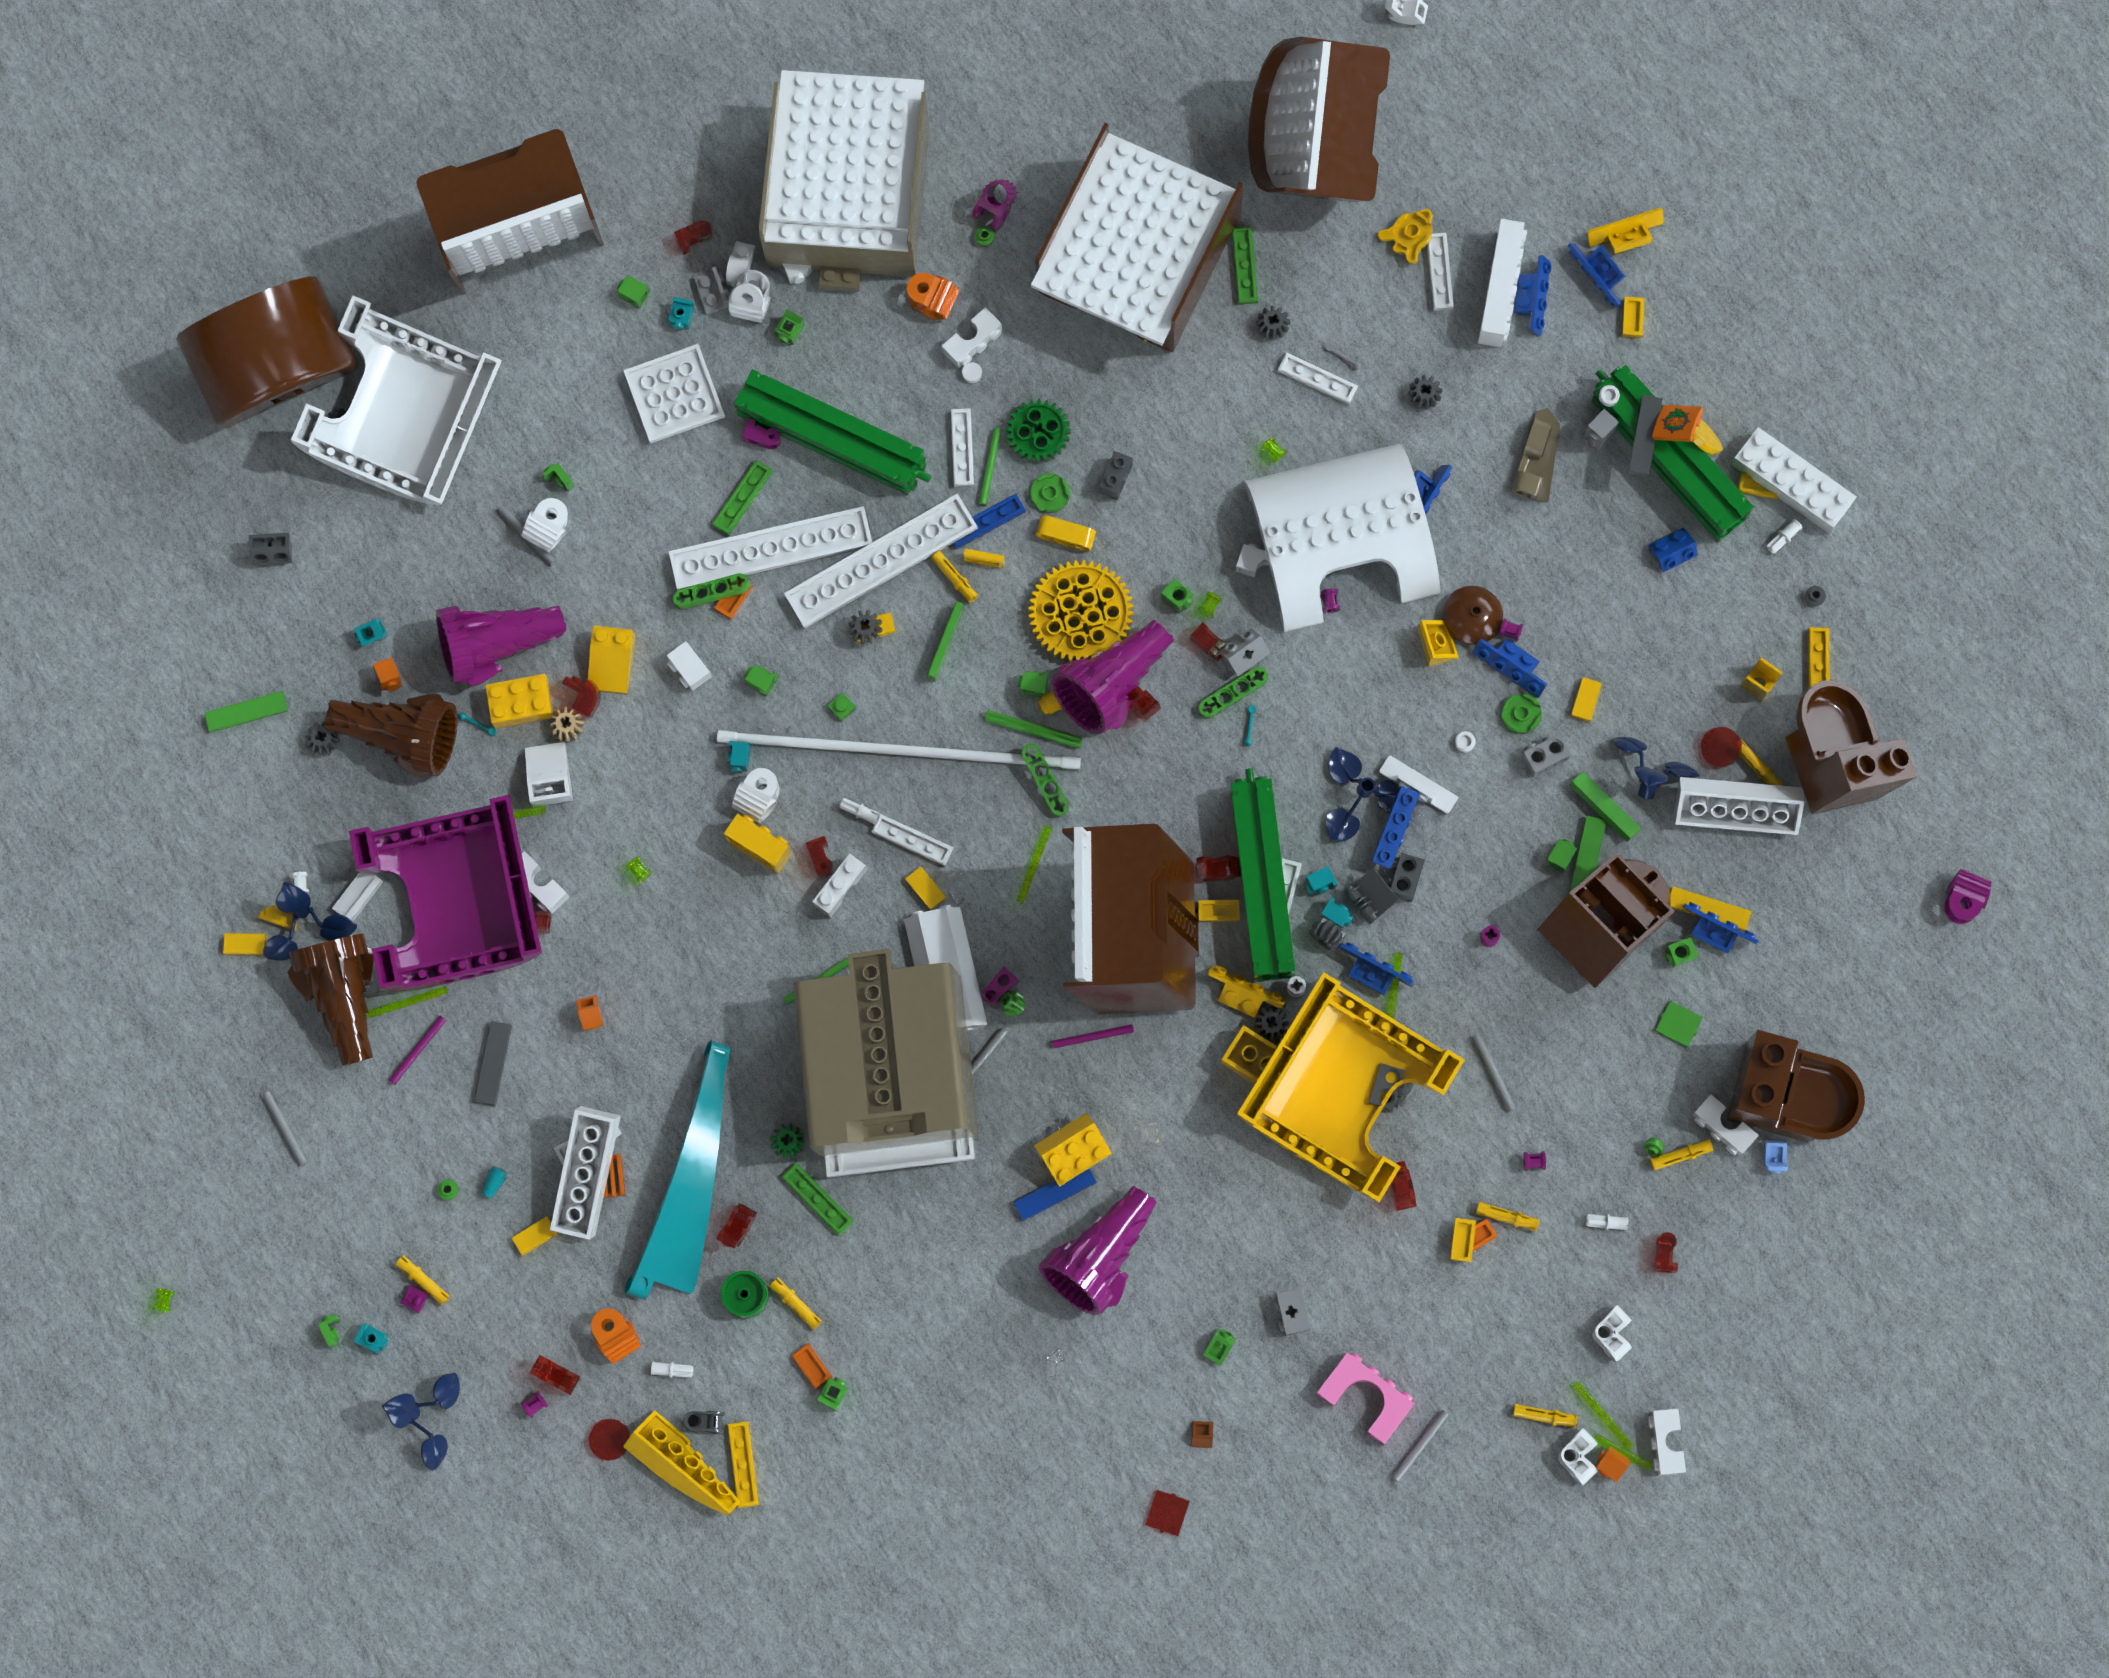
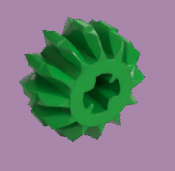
M791 1123L788 1124L787 1129L781 1124V1132L777 1129L773 1130L777 1137H770L771 1141L776 1142L771 1145V1148H778L775 1152L777 1156L783 1152L784 1159L788 1157V1153H790L792 1158H795L793 1151L802 1152L798 1145L805 1146V1142L800 1140L805 1135L804 1133L798 1134L800 1131L798 1126L792 1131L793 1125ZM790 1136V1139L793 1140V1142L788 1143V1146H785L786 1144L783 1142V1140H786L787 1137Z

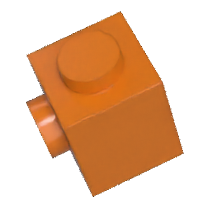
M393 658L373 664L374 674L382 693L393 692L402 687L401 678Z
M597 995L577 999V1010L583 1031L604 1026Z
M1610 1446L1607 1451L1603 1449L1596 1458L1599 1461L1596 1468L1603 1477H1610L1615 1482H1618L1629 1467L1631 1460Z

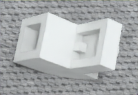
M1422 0L1385 1V9L1389 11V19L1408 25L1425 23L1428 6Z
M736 241L732 256L729 257L727 265V286L735 288L740 275L744 271L751 270L750 266L756 249L754 245Z

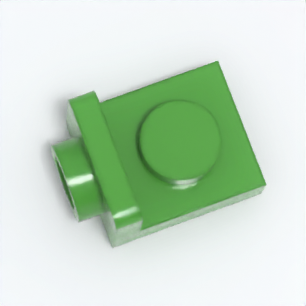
M559 463L549 465L542 474L546 482L554 478L561 488L564 486L568 491L574 487L572 480Z
M333 1314L322 1318V1323L318 1324L328 1346L333 1349L340 1345L337 1340L340 1336L336 1328H331V1326L340 1322L341 1318L338 1315L333 1316Z
M1218 1329L1203 1355L1222 1365L1236 1338L1229 1331Z

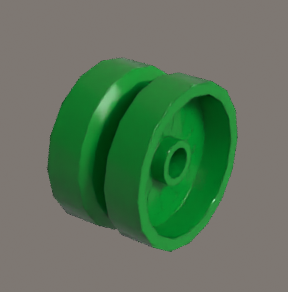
M738 1271L731 1274L725 1280L721 1288V1298L724 1306L732 1315L741 1319H751L765 1310L769 1302V1291L765 1282L757 1274L751 1271ZM746 1290L748 1296L746 1298L741 1297V1294H744L743 1291Z

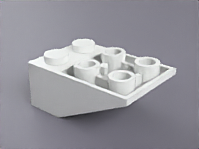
M565 742L525 748L527 785L531 805L537 807L573 801Z

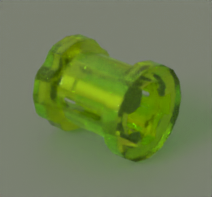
M1274 436L1267 440L1261 448L1273 458L1272 461L1274 463L1280 461L1288 452L1276 442Z
M1207 592L1202 606H1199L1197 610L1202 615L1213 618L1215 615L1214 611L1218 604H1221L1222 599L1212 592Z
M639 856L630 861L625 867L627 871L630 870L637 878L639 884L652 874V871L643 865Z
M156 1288L157 1298L152 1309L171 1312L169 1307L172 1295L175 1292Z

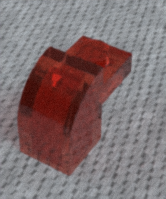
M574 675L572 677L566 676L562 684L579 693L571 708L588 718H592L601 700L598 686L592 680L587 679L583 685L582 679Z
M1139 686L1127 695L1128 699L1132 701L1130 709L1143 722H1147L1161 709L1159 702L1146 689L1143 691Z
M1226 855L1217 858L1204 856L1196 858L1198 878H1202L1203 882L1226 881L1241 877L1239 857Z
M1405 1161L1397 1162L1396 1164L1401 1167L1391 1182L1390 1189L1396 1211L1416 1207L1417 1204L1409 1169H1407Z
M739 1203L732 1211L727 1224L719 1232L716 1239L725 1246L739 1247L749 1232L757 1212Z
M540 1354L530 1371V1374L569 1395L572 1394L580 1379V1376Z

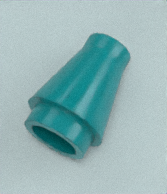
M492 1166L491 1170H488L481 1193L489 1198H493L494 1194L506 1181L507 1172Z

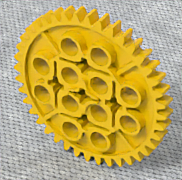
M1075 560L1074 566H1071L1069 561H1067L1066 568L1059 564V571L1053 567L1052 575L1048 572L1045 573L1047 580L1040 578L1042 585H1035L1037 591H1032L1034 598L1029 600L1030 604L1034 606H1030L1028 609L1032 612L1029 614V619L1033 620L1030 622V627H1036L1032 631L1033 634H1038L1036 637L1037 641L1043 640L1041 643L1042 648L1048 645V653L1054 650V657L1061 654L1062 661L1067 656L1069 662H1071L1074 658L1076 660L1087 657L1092 658L1100 651L1102 653L1105 652L1115 642H1122L1120 638H1127L1125 632L1131 631L1128 625H1133V620L1130 618L1134 617V612L1129 610L1134 609V604H1130L1132 597L1127 596L1130 590L1124 589L1126 583H1120V576L1114 578L1115 571L1108 573V566L1102 570L1101 563L1094 567L1093 561L1086 565V561L1083 560L1082 564L1079 565L1078 561ZM1084 577L1087 578L1089 582L1085 585H1082L1078 583V580ZM1065 582L1069 584V587L1062 590L1058 587L1060 583ZM1074 589H1077L1079 592L1078 597H1075V594H1073ZM1110 591L1113 593V596L1107 599L1102 594ZM1086 596H1090L1094 601L1087 604L1083 599ZM1098 597H1099L1100 603L1102 604V606H1104V610H1103L1104 619H1103L1101 610H1100L1099 608H1097V607H1098ZM1071 601L1074 603V606L1068 609L1064 607V603ZM1057 603H1059L1061 613L1063 614V616H1065V620H1064L1065 629H1064L1062 620H1061L1060 618H1058V617H1059V607H1058V604H1057ZM1048 606H1052L1055 609V611L1053 613L1048 614L1044 611V609ZM1078 609H1082V611H1084V614L1080 615ZM1111 610H1116L1118 612V615L1116 617H1110L1108 616V612ZM1091 615H1096L1099 617V620L1097 622H1090L1088 618ZM1072 620H1077L1079 622V625L1077 627H1071L1069 626V622ZM1052 625H1057L1060 627V630L1058 632H1051L1049 628ZM1084 627H1087L1089 634H1085L1083 631ZM1096 634H1102L1104 639L1095 641L1093 637ZM1082 639L1085 643L1082 646H1076L1074 641Z

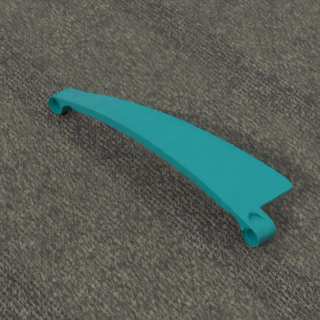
M710 1040L705 1048V1068L684 1139L639 1264L626 1282L625 1294L646 1300L654 1281L686 1293H693L696 1287L706 1238L717 1165L724 1077L731 1050L726 1045Z

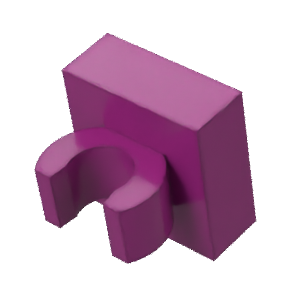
M410 1285L400 1304L420 1313L429 1294Z

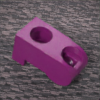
M748 418L742 436L743 442L767 449H776L780 446L781 437L778 430L758 427L756 420Z
M1003 967L982 992L981 997L994 1007L1001 1000L1002 996L1009 992L1019 980Z

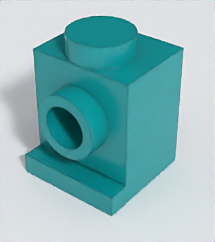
M673 297V304L668 319L672 328L677 330L690 328L695 309L693 301Z
M380 617L354 628L355 639L359 644L361 643L362 647L388 636ZM369 628L372 629L374 633L372 636H370L367 632Z
M729 741V747L732 751L728 752L727 763H730V771L733 773L748 771L751 753L750 744Z
M1329 866L1306 876V883H1304L1309 895L1317 892L1321 895L1329 891L1330 886L1332 889H1335L1338 885Z
M1333 897L1320 918L1331 920L1340 928L1348 927L1354 917L1350 915L1351 913L1348 912L1349 909L1340 903L1336 905Z
M363 1322L354 1342L380 1354L389 1343V1340H387L389 1335ZM371 1335H374L375 1341L370 1343L369 1338Z

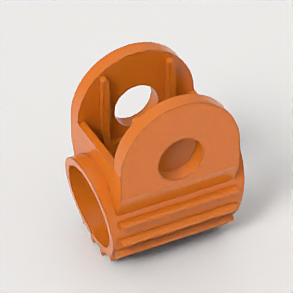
M928 273L915 274L907 284L911 306L924 316L936 320L948 318L960 292L946 278L933 276Z
M610 1308L602 1309L592 1318L591 1330L597 1339L594 1343L612 1364L642 1347L631 1320L626 1321L624 1316L618 1311ZM609 1322H613V1329L611 1331H606V1324Z

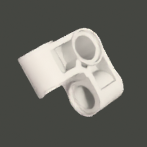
M1618 1305L1604 1317L1592 1332L1593 1339L1601 1346L1608 1357L1616 1363L1632 1349L1627 1340L1619 1334L1632 1320ZM1599 1328H1604L1607 1330V1338H1602L1599 1336Z
M1584 1428L1558 1454L1559 1462L1581 1486L1598 1472L1596 1467L1584 1457L1598 1444ZM1565 1451H1571L1573 1453V1461L1569 1462L1565 1460Z

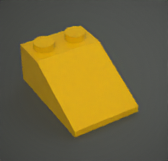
M593 625L589 656L588 690L621 694L628 693L636 640L633 630Z

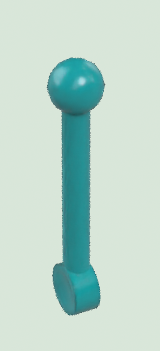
M1253 705L1248 708L1250 714L1247 736L1244 740L1245 746L1252 744L1250 737L1253 715L1256 712V707Z
M461 712L458 715L459 719H465L486 730L490 736H495L497 733L495 728H488L466 716L465 712Z

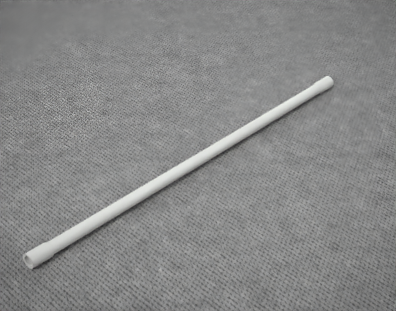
M718 730L717 742L719 743L735 741L759 745L1027 765L1022 754L747 734ZM1026 755L1027 757L1031 756L1033 759L1030 765L1042 761L1041 757L1036 759L1035 755ZM1044 756L1050 767L1080 770L1081 758Z

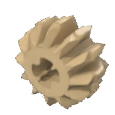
M564 707V713L557 710L558 716H551L554 722L550 723L549 726L553 729L552 734L554 736L558 735L560 741L565 737L566 741L570 742V736L577 739L576 732L583 733L580 727L584 726V721L580 720L582 715L580 713L576 714L574 708L569 712L568 708ZM569 721L570 727L566 726L567 728L563 726L564 722L567 723Z

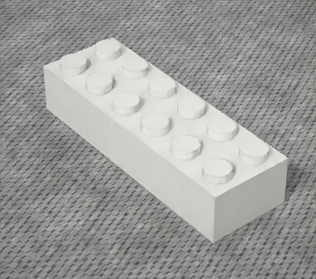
M1501 219L1478 344L1501 347L1503 341L1507 342L1517 281L1520 274V264L1523 257V247L1527 230H1523L1524 222Z
M1759 427L1745 443L1731 464L1739 471L1750 475L1754 481L1768 491L1775 493L1780 500L1828 534L1833 531L1857 498V496Z
M1680 777L1674 809L1675 824L1798 835L1805 802L1803 788Z
M583 1106L575 1109L550 1230L589 1240L596 1235L620 1115Z

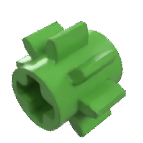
M1012 990L1010 993H1005L1000 1000V1005L1004 1007L1002 1012L1013 1017L1016 1014H1021L1026 1006L1025 1001L1022 1000L1024 995Z

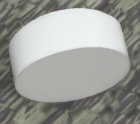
M974 362L967 363L962 369L964 380L968 383H977L982 377L980 365Z
M1612 385L1604 386L1599 393L1600 402L1608 407L1614 406L1620 397L1619 390Z
M1463 731L1456 736L1455 747L1457 750L1467 753L1474 748L1475 737L1472 733Z

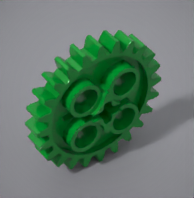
M1038 398L1037 404H1034L1032 399H1030V405L1028 406L1022 402L1023 409L1016 407L1017 414H1010L1013 420H1007V425L1011 426L1006 428V433H1009L1007 440L1011 441L1009 444L1010 448L1016 447L1014 453L1021 452V459L1027 455L1028 462H1031L1032 458H1036L1037 463H1039L1040 458L1047 462V456L1054 460V453L1056 452L1061 455L1060 448L1066 449L1064 442H1069L1070 440L1067 436L1071 434V429L1067 428L1070 426V421H1065L1067 414L1061 415L1062 408L1056 410V403L1049 406L1048 400L1041 404V400ZM1035 414L1040 416V419L1037 421L1030 419ZM1054 424L1057 426V429L1050 431L1047 427ZM1042 429V432L1035 433V430ZM1022 431L1030 433L1028 437H1021L1019 434ZM1039 441L1047 443L1044 447H1038L1036 444Z

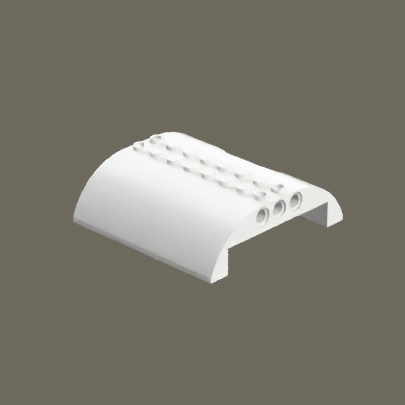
M352 295L337 333L357 349L364 359L365 369L350 408L340 418L330 419L325 417V411L306 403L291 442L314 459L382 490L413 501L442 505L502 360L484 352L479 357L373 311L369 309L371 306L370 302Z
M1401 444L1244 481L1249 501L1253 503L1280 604L1279 614L1284 632L1323 623L1320 599L1322 580L1331 572L1375 561L1389 564L1397 576L1396 586L1401 604L1440 595L1439 573L1428 522L1410 461Z

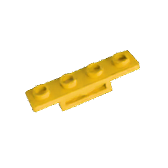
M1659 207L1587 231L1588 245L1592 247L1609 242L1612 250L1617 254L1651 243L1652 236L1648 228L1664 223L1663 209Z
M1212 965L1207 975L1225 983L1218 1001L1253 1018L1258 1014L1263 1001L1279 1009H1282L1286 1003V999L1281 994L1265 990L1258 983H1250L1241 975H1233L1227 972L1224 967Z

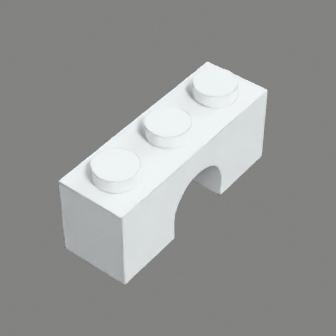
M986 307L971 319V325L977 332L973 339L964 340L955 333L942 345V352L958 369L962 365L965 366L967 363H970L972 356L977 352L981 353L987 347L989 341L996 340L1002 333V324Z
M1243 544L1236 565V572L1255 577L1257 570L1261 566H1269L1266 552L1255 544Z
M524 851L522 857L531 898L534 896L539 901L537 905L544 912L548 910L553 914L569 898V895L553 879L545 886L535 885V875L541 868Z
M849 853L812 901L814 907L831 918L842 904V899L853 885L856 886L866 873V865Z
M1710 1094L1692 1115L1695 1117L1694 1121L1700 1127H1706L1710 1130V1135L1716 1141L1720 1142L1721 1140L1727 1145L1726 1149L1731 1154L1741 1156L1759 1135L1744 1122L1736 1129L1730 1130L1725 1128L1721 1124L1720 1118L1727 1107Z
M1679 1410L1652 1411L1651 1416H1648L1649 1429H1653V1437L1650 1438L1651 1449L1655 1450L1656 1458L1653 1459L1654 1471H1658V1476L1685 1473L1684 1451H1672L1666 1446L1665 1442L1669 1432L1681 1430Z

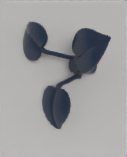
M1632 737L1611 739V742L1619 749L1640 755V766L1635 767L1634 771L1639 778V782H1641L1638 795L1644 799L1654 798L1656 788L1668 781V773L1676 777H1700L1696 770L1681 762L1666 763L1667 769L1664 772L1645 767L1643 751L1647 749V746L1642 741Z
M1335 747L1329 758L1328 768L1330 776L1339 784H1344L1348 780L1352 783H1358L1356 791L1359 796L1347 813L1342 808H1336L1326 818V828L1330 839L1335 842H1343L1351 839L1359 830L1360 821L1351 814L1362 797L1367 798L1374 793L1375 796L1379 797V807L1383 811L1390 813L1400 787L1392 780H1385L1378 785L1377 792L1373 779L1369 777L1353 779L1358 777L1362 771L1361 761L1356 755Z
M284 882L275 903L280 911L293 914L290 934L288 938L281 934L271 937L264 946L263 955L271 960L290 959L289 952L298 950L297 943L291 941L296 918H305L309 913H311L317 925L322 928L320 936L330 941L350 936L356 930L357 924L340 914L329 915L321 923L313 907H310V896L299 887Z
M455 1372L442 1375L435 1382L433 1396L436 1400L434 1402L417 1403L411 1394L404 1393L393 1397L382 1405L394 1427L404 1428L408 1424H413L429 1436V1439L422 1443L421 1456L425 1466L432 1471L441 1464L448 1450L447 1440L440 1434L433 1436L431 1432L415 1422V1420L420 1416L419 1407L440 1404L442 1409H448L455 1404L460 1391L459 1379Z

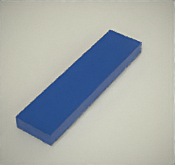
M1017 494L973 516L972 518L978 529L952 543L955 549H959L1025 513L1026 510Z
M1088 1168L1060 1187L1056 1181H1053L1015 1201L1014 1205L1022 1220L1025 1221L1097 1182Z

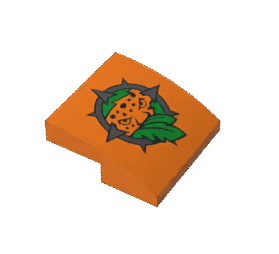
M1664 405L1654 427L1653 439L1693 442L1695 429L1700 426L1703 407Z

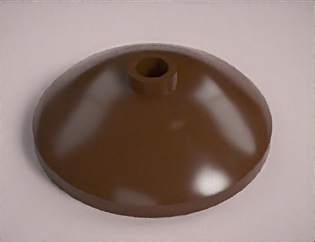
M1465 586L1454 591L1447 599L1443 609V620L1447 630L1455 639L1465 644L1477 645L1480 639L1488 642L1499 632L1503 623V610L1497 597L1489 590L1479 586ZM1473 609H1478L1479 614H1475Z

